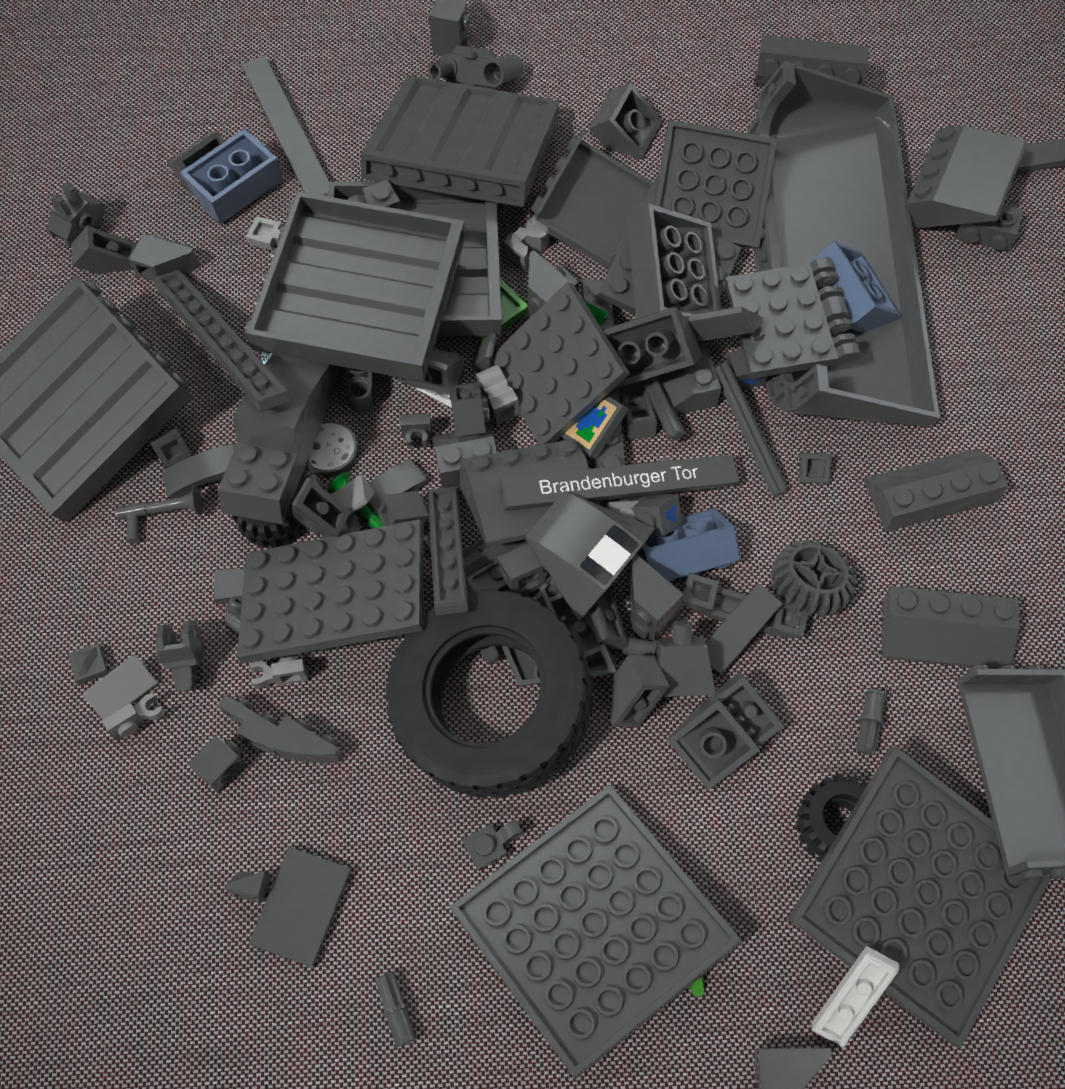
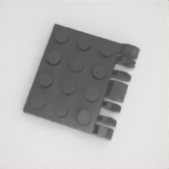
M818 258L808 264L726 277L725 286L731 308L742 306L763 317V323L753 333L739 335L750 379L807 370L816 364L831 366L849 363L861 357L854 333L839 334L849 331L852 324L848 318L849 314L844 298L841 296V288L837 285L828 286L834 284L837 280L831 258ZM839 334V335H837L836 337H834V338L832 339V336H831V335Z

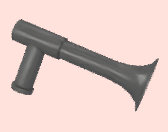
M194 485L192 491L182 497L116 507V516L118 520L127 519L126 542L137 544L140 542L139 517L177 509H191L201 516L203 513V500L198 486Z

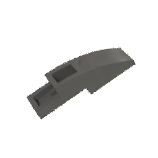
M224 695L218 704L224 715L240 724L236 733L241 740L258 750L283 759L304 763H340L343 758L338 748L339 743L326 734H323L321 737L311 732L313 727L300 718H296L293 721L285 716L279 724L275 718L263 712L260 716L251 711L253 706L240 697L233 700Z

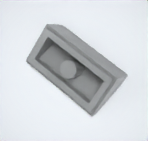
M360 475L331 495L351 511L350 514L366 505L373 497L375 491L365 477Z
M133 655L87 689L82 695L103 720L127 704L135 703L156 687L158 683L137 656Z

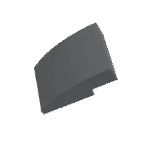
M740 671L697 707L672 732L667 741L707 790H710L759 752V746L781 730L784 725Z

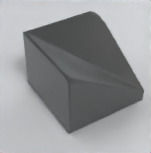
M265 871L256 874L238 872L226 884L225 890L232 897L262 903L263 901L265 902L271 877Z

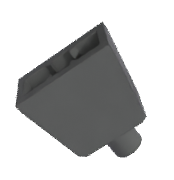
M673 622V638H660L655 656L669 684L662 697L712 695L715 692L708 648L704 638L692 637V622Z

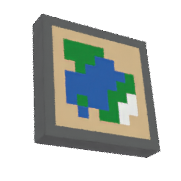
M606 395L561 437L566 440L575 439L583 452L596 459L629 409Z

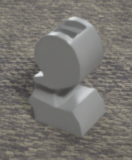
M532 218L528 220L526 228L519 227L516 232L508 233L507 239L504 241V258L524 272L528 268V250L542 253L550 243V234L531 224Z
M498 365L476 374L483 396H487V400H489L497 425L521 415L519 400L513 388L509 387L508 380L505 379Z

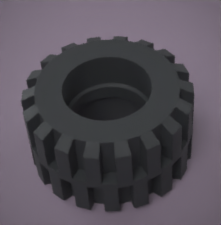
M299 481L283 524L233 516L241 534L246 536L247 540L252 544L256 541L258 546L264 548L266 544H270L271 548L278 547V543L281 542L285 546L290 543V538L294 537L297 539L301 536L299 530H305L306 526L294 518L292 503L303 486L302 482Z
M836 775L833 780L827 777L822 779L820 784L816 783L802 800L796 814L798 816V820L795 823L796 830L801 832L798 836L800 843L806 842L808 845L807 853L811 856L814 852L819 856L817 861L822 862L837 837L827 828L824 822V808L836 805L852 812L868 785L866 782L860 786L857 784L858 778L852 776L848 781L844 780V775Z

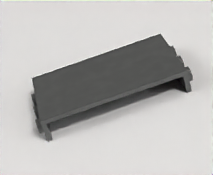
M988 665L971 667L968 669V674L957 679V684L1006 875H1022L1023 881L1040 879L1044 877V874H1050L1051 879L1065 878V669H1042L1040 665L1029 666L1024 669H1016L1014 665H1006L997 669H989Z

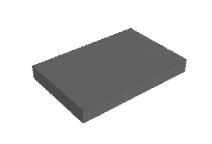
M288 847L248 944L314 968L352 872L351 868Z

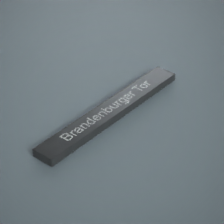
M732 454L502 477L499 481L505 511L552 506L564 491L588 501H599L736 486L739 482Z

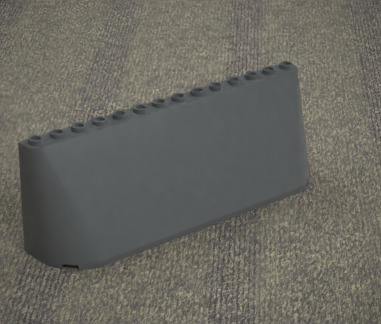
M784 60L762 89L754 106L758 108L753 124L749 123L747 134L777 139L759 248L754 249L756 272L808 264L833 241H836L862 252L898 309L901 317L898 320L863 333L852 329L839 333H854L861 353V357L858 360L831 366L816 364L811 369L768 376L766 381L768 396L774 406L780 407L782 411L788 413L928 427L940 419L911 215L906 204L908 194L893 95ZM839 334L831 335V336H832V339H833L834 337H836L837 335H839Z

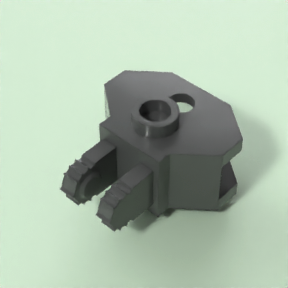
M66 182L61 187L64 192L62 197L54 194L50 198L53 206L50 208L51 215L46 230L53 238L59 236L63 238L65 244L71 247V243L87 226L96 229L100 227L105 207L100 201L82 191L78 192L73 185Z
M196 620L183 621V643L178 644L171 624L157 625L156 654L158 662L163 664L164 670L171 669L172 679L175 682L173 685H175L177 691L184 693L195 688L196 684H198L196 665L202 664L201 657H205L206 654L205 644L201 638V632Z

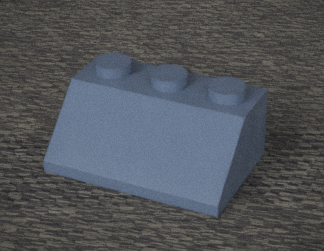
M246 129L241 130L180 172L181 177L204 210L219 224L284 180L277 157Z
M833 241L809 262L811 263L815 259L824 257L832 259L837 280L834 284L828 286L837 285L841 288V296L846 304L852 330L863 333L898 320L901 317V314L862 252Z
M715 508L682 517V524L665 536L650 535L636 553L670 583L673 579L683 576L688 577L689 573L700 575L704 570L726 568L732 562L740 560L735 528Z

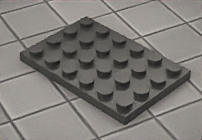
M420 519L338 535L337 538L326 537L246 553L236 657L242 664L424 631V526Z

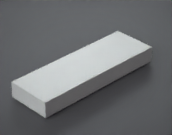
M866 946L812 1022V1031L844 1048L898 973L899 964Z

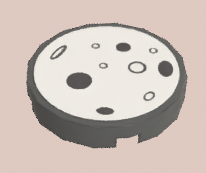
M322 422L308 458L313 469L318 470L319 474L323 477L337 476L350 469L358 454V445L354 433L349 427L340 422Z

